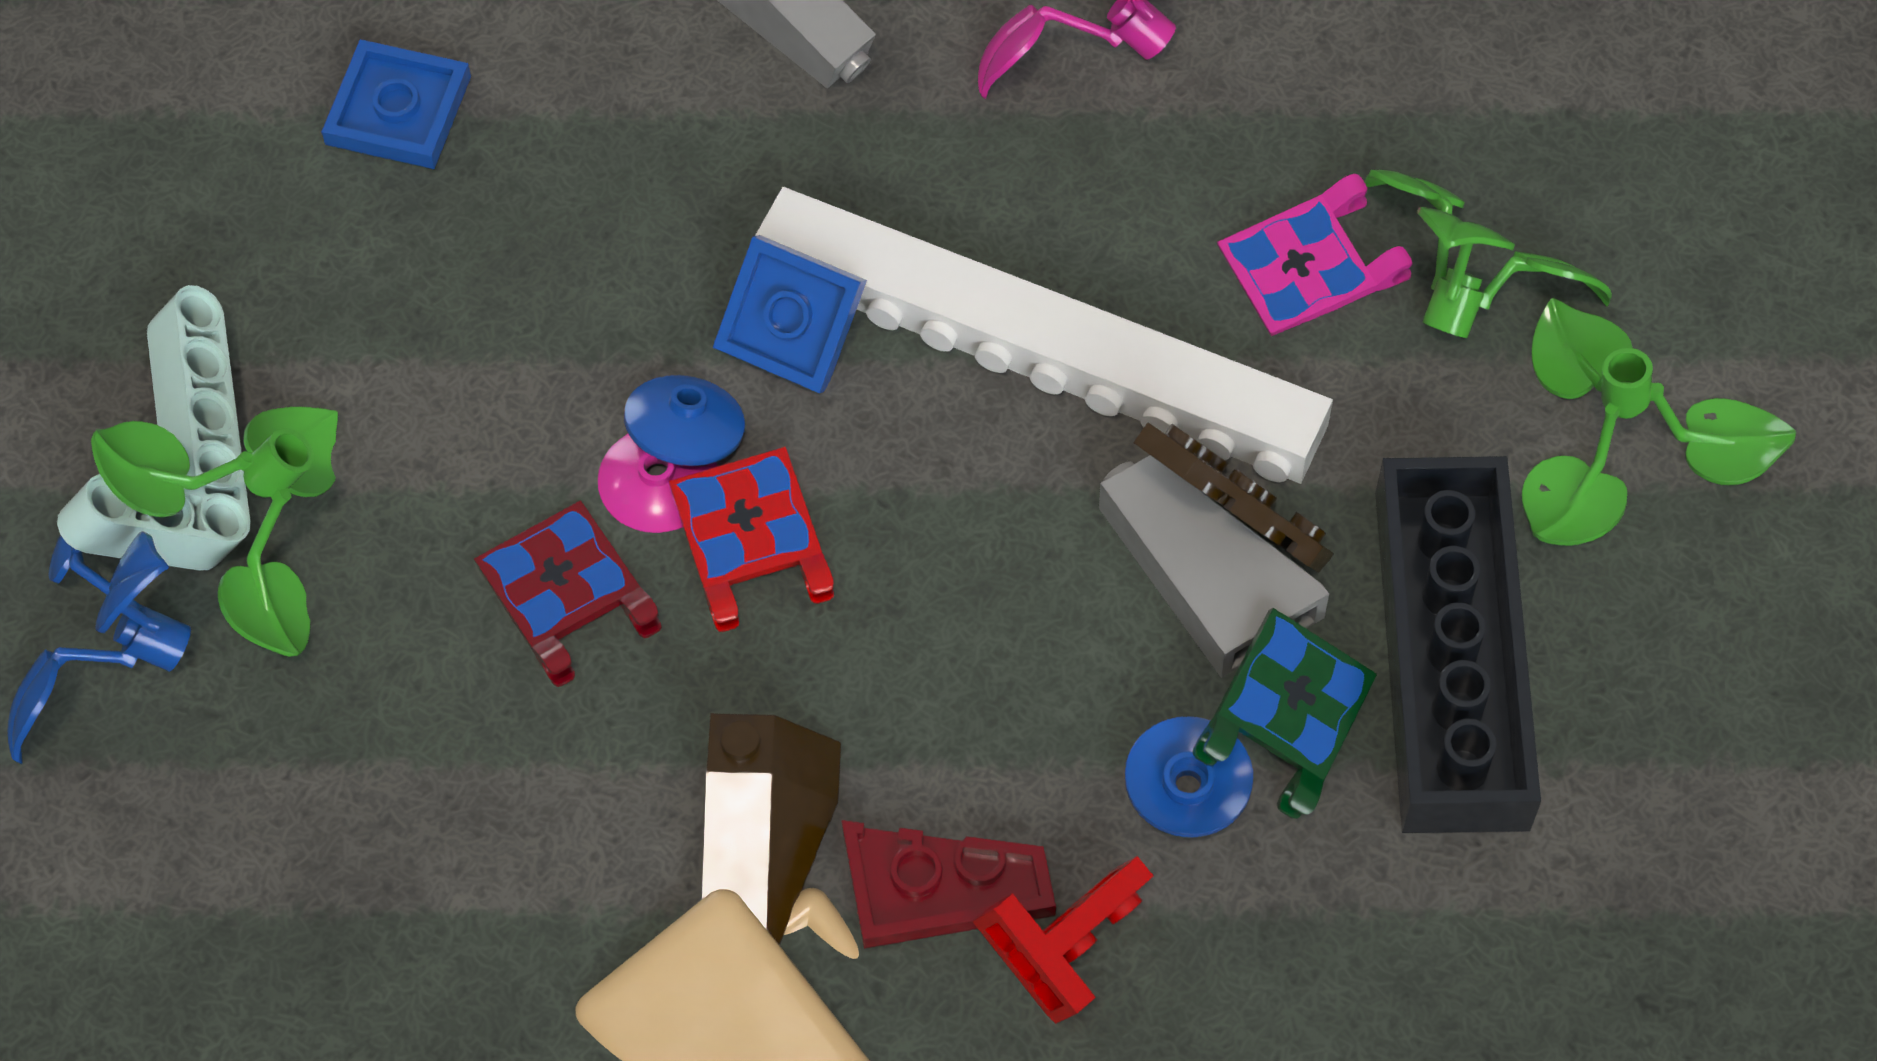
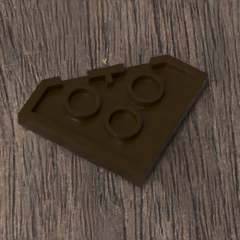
M1148 422L1133 442L1198 490L1222 504L1224 508L1279 546L1281 545L1287 552L1319 573L1333 557L1334 553L1320 544L1327 534L1298 512L1294 514L1290 521L1271 509V506L1277 500L1276 496L1236 468H1234L1229 477L1225 476L1222 472L1229 463L1174 424H1171L1164 433Z

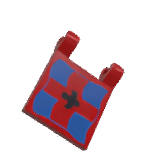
M786 447L669 481L715 628L719 632L729 631L739 626L738 607L730 585L799 565L810 600L813 603H822L834 597L833 577L822 553Z

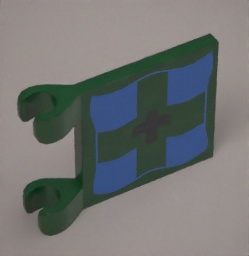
M1272 608L1268 610L1214 717L1198 738L1192 750L1193 756L1208 766H1213L1217 761L1222 762L1231 754L1238 732L1242 733L1298 769L1280 795L1277 808L1293 819L1299 818L1301 814L1308 815L1314 811L1320 799L1324 780L1377 673L1280 611Z

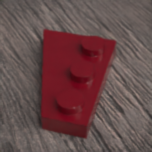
M842 820L843 836L864 949L978 929L972 921L991 905L1012 893L1033 919L1056 915V904L1044 846L968 836L962 841L923 836L922 830L899 828V832L865 828L864 823Z

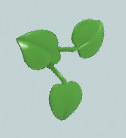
M1370 170L1364 181L1367 187L1388 184L1397 189L1422 196L1436 208L1418 207L1417 214L1438 236L1436 272L1431 285V289L1434 292L1422 321L1423 323L1441 331L1468 338L1479 307L1489 310L1494 295L1507 279L1518 271L1546 272L1581 281L1597 294L1606 307L1609 305L1612 298L1611 290L1593 275L1556 258L1518 251L1514 252L1513 257L1508 260L1486 289L1480 291L1483 279L1465 272L1473 244L1491 245L1512 251L1515 244L1483 225L1463 222L1458 217L1452 215L1453 205L1463 208L1465 201L1434 183L1388 170ZM1461 245L1455 267H1449L1447 271L1449 248Z
M1555 298L1550 299L1540 316L1533 337L1532 362L1535 374L1541 385L1550 393L1565 399L1579 398L1595 387L1597 391L1601 392L1602 403L1605 406V418L1596 455L1591 467L1573 456H1556L1537 464L1530 471L1522 489L1524 512L1532 535L1542 542L1555 545L1583 544L1605 535L1619 523L1627 506V487L1619 478L1601 473L1606 463L1617 418L1627 419L1639 415L1649 406L1650 401H1654L1678 441L1689 443L1686 449V461L1690 469L1698 476L1712 483L1739 485L1759 477L1795 441L1796 431L1785 421L1758 407L1731 399H1708L1692 405L1686 414L1687 430L1682 427L1664 397V386L1661 383H1652L1653 366L1650 358L1642 351L1632 348L1631 340L1620 327L1602 317L1576 310ZM1715 413L1717 419H1705L1704 414ZM1541 484L1545 485L1550 491H1541Z
M285 407L264 411L256 415L246 426L244 445L247 451H243L236 459L198 476H187L190 467L188 454L175 435L163 427L148 422L130 421L107 429H96L93 433L91 444L94 460L100 475L109 489L124 504L142 514L155 517L176 515L185 505L184 488L195 490L238 470L244 471V482L252 493L259 497L272 498V503L248 553V567H232L222 576L218 587V602L226 621L242 637L284 656H298L302 653L307 645L310 634V618L306 607L307 594L298 576L287 565L281 562H269L262 565L261 554L282 507L291 499V493L301 497H316L325 493L333 485L336 477L332 470L331 452L336 442L338 412L312 407Z

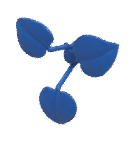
M144 531L137 534L118 563L110 582L86 566L82 552L67 544L60 535L50 562L49 580L59 584L69 568H71L105 593L107 596L99 610L95 629L104 634L120 613H122L123 615L118 622L113 637L115 642L122 644V650L107 651L59 647L54 652L45 649L21 682L11 705L8 719V744L14 761L22 764L21 745L52 692L59 668L67 661L120 663L133 668L137 659H141L170 672L181 659L190 638L191 627L133 600L149 583L169 568L165 560L157 552L150 534Z

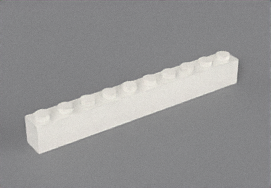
M782 187L755 235H762L867 280L857 310L866 313L867 317L881 328L896 330L899 326L920 334L925 343L940 351H951L954 347L974 355L977 362L990 371L1004 373L1007 369L1030 377L1031 382L1038 389L1046 393L1060 394L1062 391H1066L1085 399L1086 404L1091 409L1105 416H1115L1119 412L1139 420L1143 427L1149 422L1164 433L1171 424H1174L1222 459L1227 460L1231 456L1253 465L1254 470L1260 476L1273 482H1284L1286 479L1300 484L1302 483L1329 424L1333 402L1331 398L786 187Z

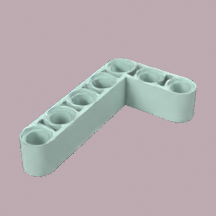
M187 285L179 289L151 320L147 328V339L157 425L174 434L185 448L190 461L187 476H198L236 459L242 452L224 313L221 304L212 293L199 286ZM238 470L195 490L184 488L185 505L183 509L176 515L167 517L149 516L130 508L109 489L102 476L98 474L92 477L58 514L57 526L60 535L74 549L84 553L122 558L137 534L144 531L152 536L157 552L168 566L193 570H210L220 563L250 531V514L246 484L243 477L244 471Z

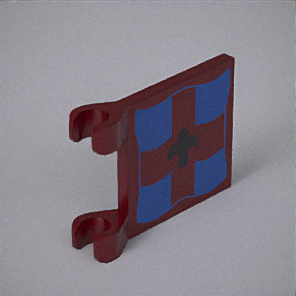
M581 500L474 558L480 571L556 687L563 686L575 678V671L571 667L570 655L559 639L621 605L626 616L642 638H649L662 629L661 622L657 618L659 616L657 606L651 597L639 586Z

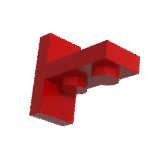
M1136 856L1114 868L1043 930L1013 893L991 905L972 922L1045 1014L1056 1024L1078 1014L1096 998L1069 963L1081 956L1098 940L1091 930L1106 917L1113 925L1128 915L1143 901L1136 891L1154 876L1141 859Z

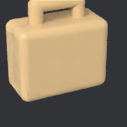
M816 888L802 890L793 906L784 935L809 926L824 941L843 955L852 959L858 958L859 950L855 939L827 895ZM718 889L709 893L584 994L576 1005V1017L579 1023L598 1042L622 1061H870L743 899L736 892L729 889Z

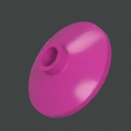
M627 434L619 439L604 456L598 473V490L606 509L622 524L643 532H669L683 527L669 481L718 466L717 462L698 466L665 462L646 453ZM653 464H663L667 467V470L660 475H650L646 472Z

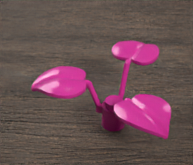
M1117 0L1107 14V19L1112 22L1111 29L1048 6H1043L1037 11L1033 5H1029L1005 23L987 45L979 66V92L983 98H987L991 85L1011 68L1037 41L1046 21L1054 20L1108 41L1114 48L1122 41H1125L1145 60L1156 56L1168 44L1175 32L1176 25L1148 0Z

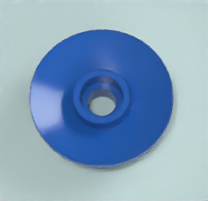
M663 376L643 383L631 393L624 411V423L631 439L651 456L678 465H706L726 458L741 443L745 429L742 409L728 392L709 381L691 376Z
M1175 717L1164 720L1146 730L1130 750L1125 768V785L1128 797L1139 815L1160 831L1180 837L1211 835L1233 823L1243 812L1250 799L1253 786V768L1250 757L1238 738L1229 757L1222 762L1217 761L1213 766H1208L1193 756L1192 750L1211 720L1199 717ZM1182 776H1192L1198 780L1200 788L1193 793L1183 792L1177 788L1176 781Z

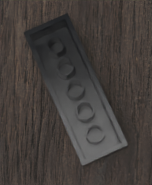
M1508 457L1383 458L1375 495L1402 833L1531 831L1541 804Z

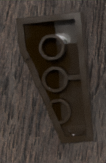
M710 713L702 899L718 889H729L736 892L779 945L785 934L793 906L800 895L807 875L811 871L817 856L816 853L838 805L841 742L776 715Z

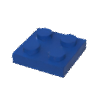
M360 39L321 131L325 145L435 169L471 78L469 64Z
M762 235L753 236L713 348L812 391L822 393L825 391L833 375L867 280Z

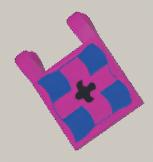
M1358 174L1348 175L1323 194L1217 242L1219 249L1271 336L1341 308L1375 291L1385 290L1411 278L1409 268L1412 266V259L1403 247L1391 248L1365 266L1337 220L1338 217L1352 213L1367 205L1365 197L1367 186Z

